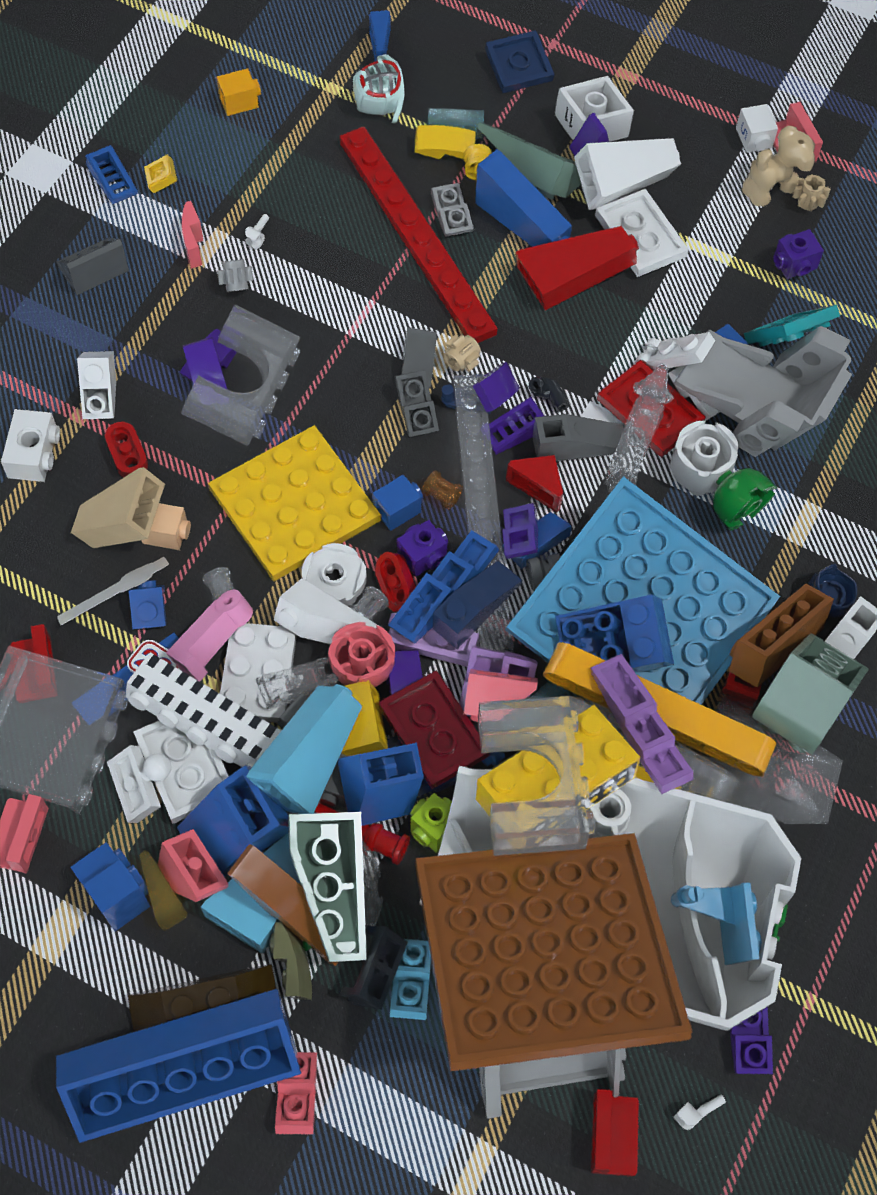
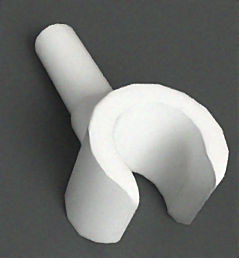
M263 214L254 227L249 226L245 231L248 237L245 243L254 249L260 248L264 242L265 236L261 233V230L269 220L268 215Z
M719 1095L701 1105L698 1110L687 1102L674 1116V1119L684 1129L690 1130L709 1112L725 1104V1098Z

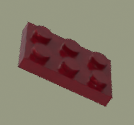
M437 670L379 702V709L403 745L417 743L423 776L431 789L455 777L459 766L470 768L490 756V749L468 716L464 714V710Z

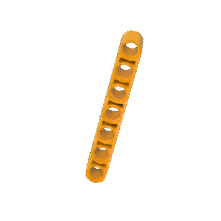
M557 643L543 673L544 677L564 689L610 709L591 673V667L606 660L568 643ZM638 676L656 701L657 713L675 736L676 741L747 774L758 777L764 776L776 746L775 740Z

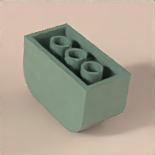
M811 633L791 652L755 709L752 718L757 720L758 725L771 734L777 733L787 739L788 744L795 750L813 755L869 668Z

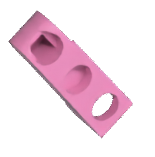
M233 589L224 592L203 612L166 654L181 671L200 682L208 673L204 668L205 665L237 628L245 625L250 620L253 608L238 590Z

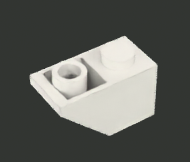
M114 351L83 352L77 358L83 419L114 418L116 395Z

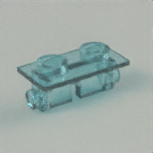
M429 108L428 125L464 128L475 131V138H483V133L477 126L479 122H484V110Z

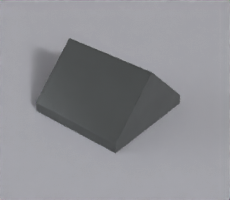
M106 238L56 261L76 295L129 271L122 242L116 238Z

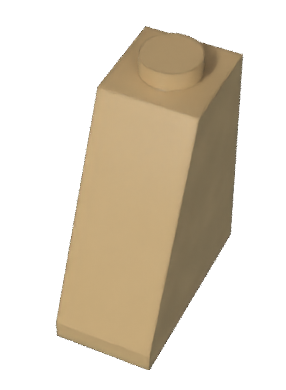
M144 467L138 468L81 504L71 533L92 548L148 539L165 484Z

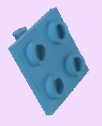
M741 883L732 887L702 889L699 886L686 885L680 887L677 892L672 894L671 903L674 907L690 909L720 921L725 965H734L760 959L759 952L761 951L762 940L759 931L756 930L754 916L757 910V900L755 894L751 892L750 883Z

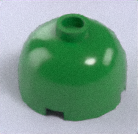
M743 468L732 473L729 470L716 481L718 487L713 495V507L720 521L729 530H734L744 525L740 519L748 515L754 518L775 495L772 490L777 489V486L760 471Z

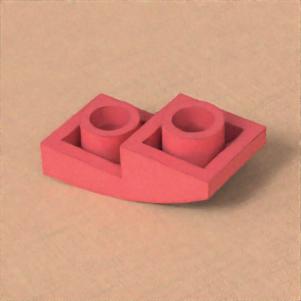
M297 1052L301 1074L277 1081L276 1134H313L317 1052Z

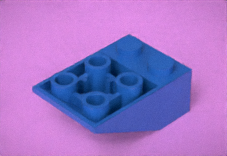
M653 594L555 616L560 642L573 645L607 661L622 654L634 672L674 665L663 602L661 598Z
M247 765L216 785L177 826L180 834L194 829L224 877L228 875V871L249 844L262 852L289 833L288 814L246 777L252 768Z

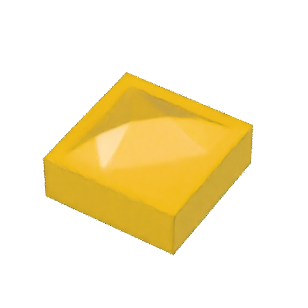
M168 154L144 167L148 188L153 193L177 182L174 163Z

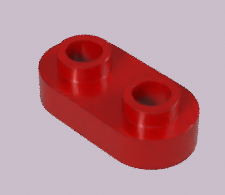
M116 422L110 425L105 432V439L118 473L122 477H126L138 468L144 467L147 469L148 461L135 428L127 422ZM122 439L127 440L126 442L118 443ZM130 464H137L134 467H128Z
M385 552L376 562L375 573L388 608L398 612L416 585L404 556Z

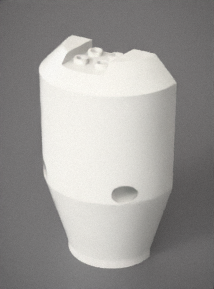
M459 766L451 808L438 856L514 847L476 800L478 778L493 769H470ZM634 778L537 843L544 844L635 833L690 1021L726 1031L775 1002L782 964L768 961V959H773L777 945V938L772 937L774 924H779L784 906L795 894L801 857L772 814L675 788L661 794L654 783ZM741 883H750L751 892L755 894L757 900V910L754 916L756 930L759 931L762 940V947L759 952L760 959L734 965H725L720 921L690 909L674 907L671 903V896L680 887L688 885L699 886L701 889L723 888Z

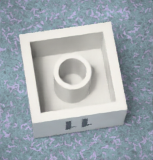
M605 76L559 88L555 116L572 140H574L588 116L595 113L607 130L609 142L629 136L634 110L610 78Z

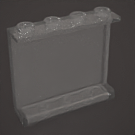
M8 645L0 664V787L25 795L40 796L45 801L68 807L74 813L80 815L82 807L87 806L91 800L93 793L91 784L94 776L103 769L105 763V754L103 753L107 743L112 742L116 735L118 727L116 720L120 710H125L129 701L126 698V684L123 679Z

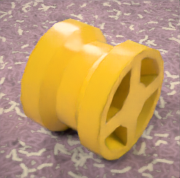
M474 144L465 149V174L468 178L477 180V165L491 154L488 146Z

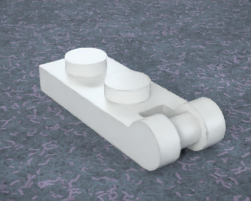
M709 332L690 334L674 339L669 338L664 341L650 338L644 346V353L638 355L635 364L642 360L655 371L702 363L713 346L715 339Z

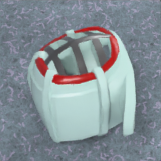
M389 55L378 56L377 61L366 65L356 72L353 78V92L359 112L381 116L394 112L392 123L397 122L404 100V82L398 62Z

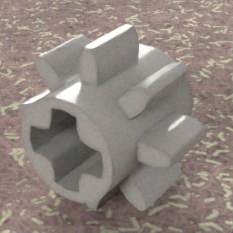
M244 259L222 262L223 270H217L219 285L226 284L227 292L248 289L247 281L254 280L252 266L245 267Z

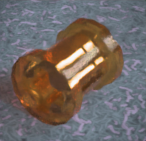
M437 470L429 475L422 488L423 495L426 497L431 495L444 503L443 507L448 510L457 503L463 491L462 485L459 483L454 485L441 477V473Z

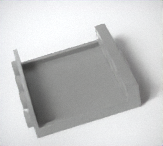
M623 1048L480 1067V1087L486 1117L489 1119L502 1116L501 1095L608 1077L611 1090H613V1097H619L620 1081L625 1080L622 1060H626V1050Z

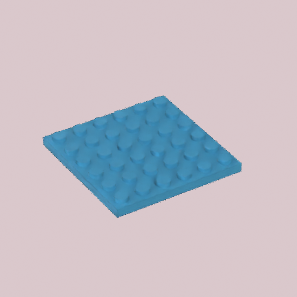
M623 476L505 630L548 663L557 643L560 642L555 616L653 594L661 598L663 602L674 665L635 673L644 679L702 705L731 665L733 657L730 656V651L735 642L763 620L781 596Z

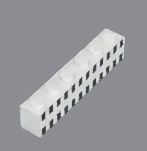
M151 652L127 682L126 698L131 705L142 711L146 709L156 715L158 720L169 728L176 727L186 733L193 743L206 745L215 750L217 756L228 763L234 762L241 767L245 765L253 767L282 731Z

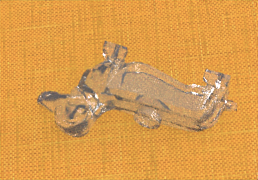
M660 364L644 380L634 383V391L640 396L637 397L617 449L607 469V478L604 484L610 486L608 488L610 493L623 476L636 485L641 463L663 418L664 404L673 400V395L667 389L668 368L665 364Z

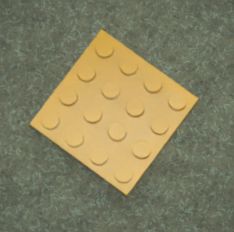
M315 425L208 483L210 491L273 582L301 567L307 556L312 552L314 554L321 550L322 546L332 543L341 544L381 521L379 511Z

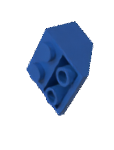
M417 743L338 759L347 812H361V826L410 815L424 778Z

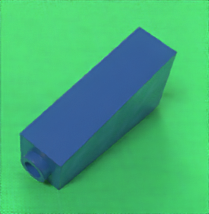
M496 149L477 165L475 204L532 247L570 238L572 225L501 151Z

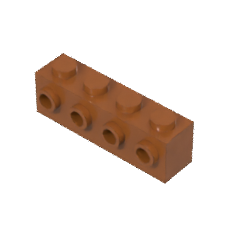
M808 584L803 585L735 642L730 651V656L733 658L729 672L758 688L784 665L791 652L811 633L816 636L824 629L834 598Z

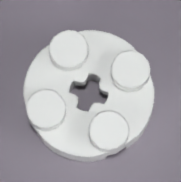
M332 543L322 546L321 550L314 554L313 552L310 553L302 566V579L346 606L352 605L356 601V597L362 593L366 584L367 575L364 561L362 562V559L353 548L344 544ZM333 569H337L342 577L337 580H330L325 575L326 573H332Z

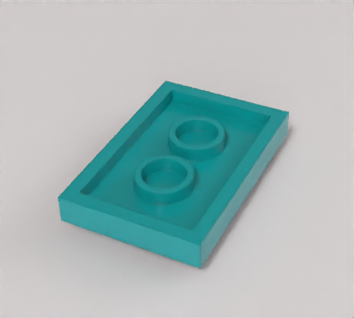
M837 305L799 312L745 332L744 336L748 344L758 342L759 347L771 343L789 342L803 337L804 333L813 331L820 326L825 328L831 326L829 320L840 317Z

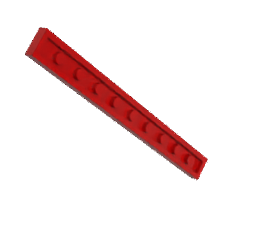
M361 127L340 135V145L464 336H471L477 343L496 336L497 327L366 128Z

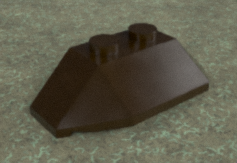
M272 964L128 994L127 996L133 1030L136 1032L277 988Z

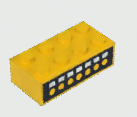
M593 705L478 778L476 800L519 854H522L634 779L640 756L598 708Z

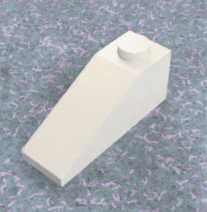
M302 578L279 597L274 616L275 622L299 637L327 644L332 643L334 634L345 625L356 622H366V626L374 628L377 625Z

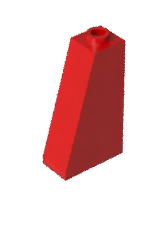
M619 226L516 251L515 255L518 270L543 309L547 310L637 264L636 251L639 250V246L635 237L632 234L628 235L624 228Z

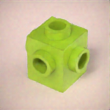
M433 793L427 801L424 798L421 799L410 813L412 816L411 834L424 847L429 846L437 853L441 846L452 801L446 797L441 799ZM433 816H435L438 820H432Z

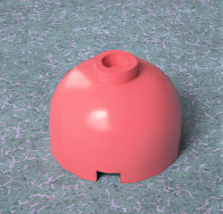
M366 622L345 625L332 637V643L328 651L329 663L333 674L343 685L366 682L368 680L374 687L380 685L387 680L394 667L395 645L391 635L378 625H376V628L366 626Z

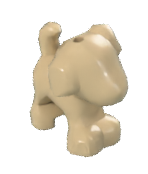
M786 126L778 135L779 147L776 154L772 155V151L769 149L759 152L756 160L752 161L750 172L743 181L742 192L749 197L752 204L755 206L768 205L771 200L769 191L777 182L780 184L779 189L784 193L794 192L799 176L796 172H793V167H798L802 171H810L815 162V144L810 136L798 131L794 126Z

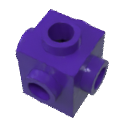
M809 229L794 235L788 234L779 239L773 259L775 266L782 271L786 279L795 276H804L810 271L816 270L824 250Z
M427 520L421 525L415 524L411 526L404 535L397 538V554L404 556L409 570L416 577L428 569L433 570L439 566L447 555L448 538L441 528H435L431 521Z

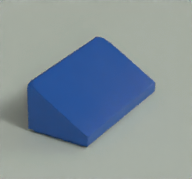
M552 512L548 513L538 520V553L511 559L520 569L526 567V559L539 558L568 538L571 534L572 526Z

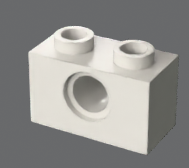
M14 410L1 459V464L8 478L45 482L47 470H51L53 467V446L58 444L60 438V428L55 424L52 413Z

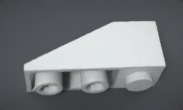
M860 596L825 642L854 659L877 630V608Z

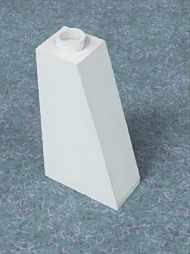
M674 138L587 143L574 157L589 210L596 209L667 178L681 165L680 155Z

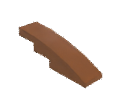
M249 844L227 874L269 915L278 918L298 939L307 942L326 962L336 966L338 962H329L302 886L255 846Z

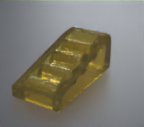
M145 850L139 854L155 920L162 930L166 931L185 919L188 913L154 858Z

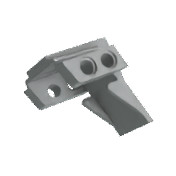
M820 326L783 351L772 367L769 365L774 357L772 352L723 338L717 333L708 330L707 332L712 335L715 342L703 362L685 365L673 384L738 422L733 431L738 441V447L756 457L770 448L774 451L827 419L852 376L846 370L851 362V357L844 352L851 340Z

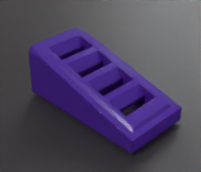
M529 397L480 429V431L497 455L532 438L535 417H543L544 414L532 397ZM531 415L534 420L528 422L526 417ZM518 421H521L523 427L520 429L515 424ZM510 426L514 433L508 435L504 428ZM496 431L503 437V440L500 442L493 435Z

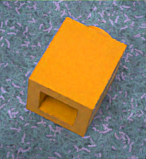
M248 68L216 77L219 97L227 116L259 108L257 96L261 95L260 85L257 78L252 79Z

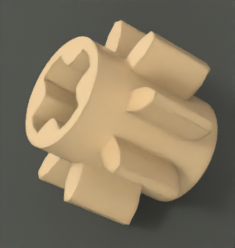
M810 175L805 180L799 178L792 197L798 198V207L812 211L818 206L824 207L831 189L825 187V179L817 175Z
M454 335L445 343L448 348L445 350L444 359L454 371L461 370L463 372L466 369L470 372L479 364L477 358L480 356L481 349L476 340L471 336L466 335L464 337V335L458 337Z

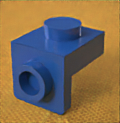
M147 580L136 588L129 590L133 629L167 625L164 603L165 586H157L156 580Z

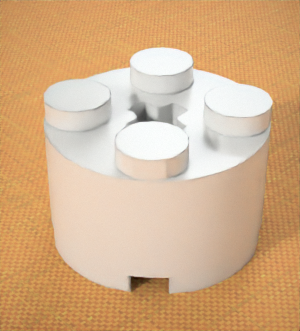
M697 421L687 425L679 434L671 458L670 469L677 482L688 489L693 495L702 496L705 493L714 492L718 487L716 484L718 478L729 470L733 472L738 457V441L735 435L724 425L718 423L711 425L705 424L706 421Z

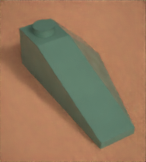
M481 122L478 123L477 128L535 187L539 188V192L544 197L552 200L555 195L566 198L581 185L575 161L548 152L543 147L525 142L524 139Z
M361 812L289 814V853L329 962L367 960Z

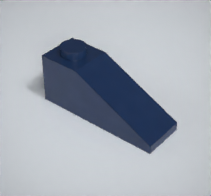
M495 562L455 590L433 612V630L458 649L522 584L523 580L501 562Z

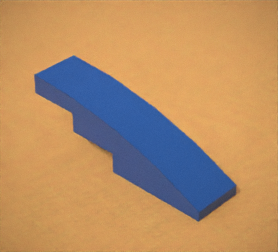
M471 530L456 552L453 554L449 551L432 575L426 572L388 626L415 644L433 628V612L455 590L485 570L499 551L497 545Z

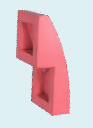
M188 201L185 202L182 214V232L187 258L192 269L202 266L197 243L204 240L200 220L192 202Z

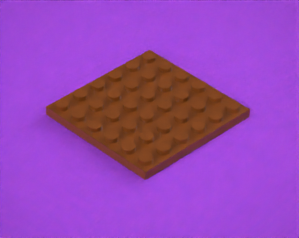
M635 833L535 844L522 854H519L515 847L416 858V872L450 1071L690 1040L692 1034L691 1025Z

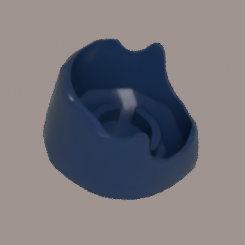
M835 563L815 573L808 583L813 588L834 598L828 618H837L845 615L855 603L857 584L846 573L840 571Z

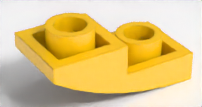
M420 125L416 128L415 153L441 159L444 154L464 159L465 149L475 144V131L443 125Z

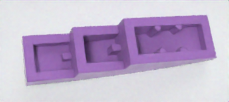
M620 654L591 667V673L629 744L640 756L641 764L660 793L664 794L692 781L693 770L676 748L675 736L657 713L656 701L623 655Z

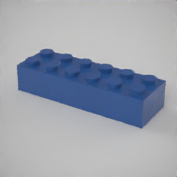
M278 988L56 1056V1088L79 1143L301 1074L295 1042Z

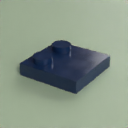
M536 30L486 42L485 51L502 93L553 81L554 72Z

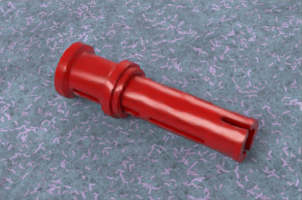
M318 803L314 811L316 813H341ZM380 823L361 826L362 844L365 851L370 854L374 851L391 858L392 863L399 865L409 846L410 836L406 834L399 836L384 829V825Z

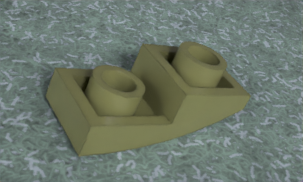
M275 922V931L271 934L270 948L274 960L287 963V968L284 969L282 974V986L285 990V996L297 1000H312L311 972L302 940L298 939L282 922Z

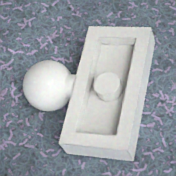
M130 745L107 762L128 823H138L161 807L152 781H162L169 776L171 762L165 755L159 753L152 754L144 760L140 746Z

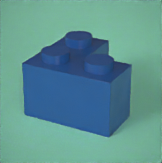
M106 842L72 865L71 869L116 932L151 907L145 897L150 891L134 865L130 866V862L121 849L118 848L113 852Z

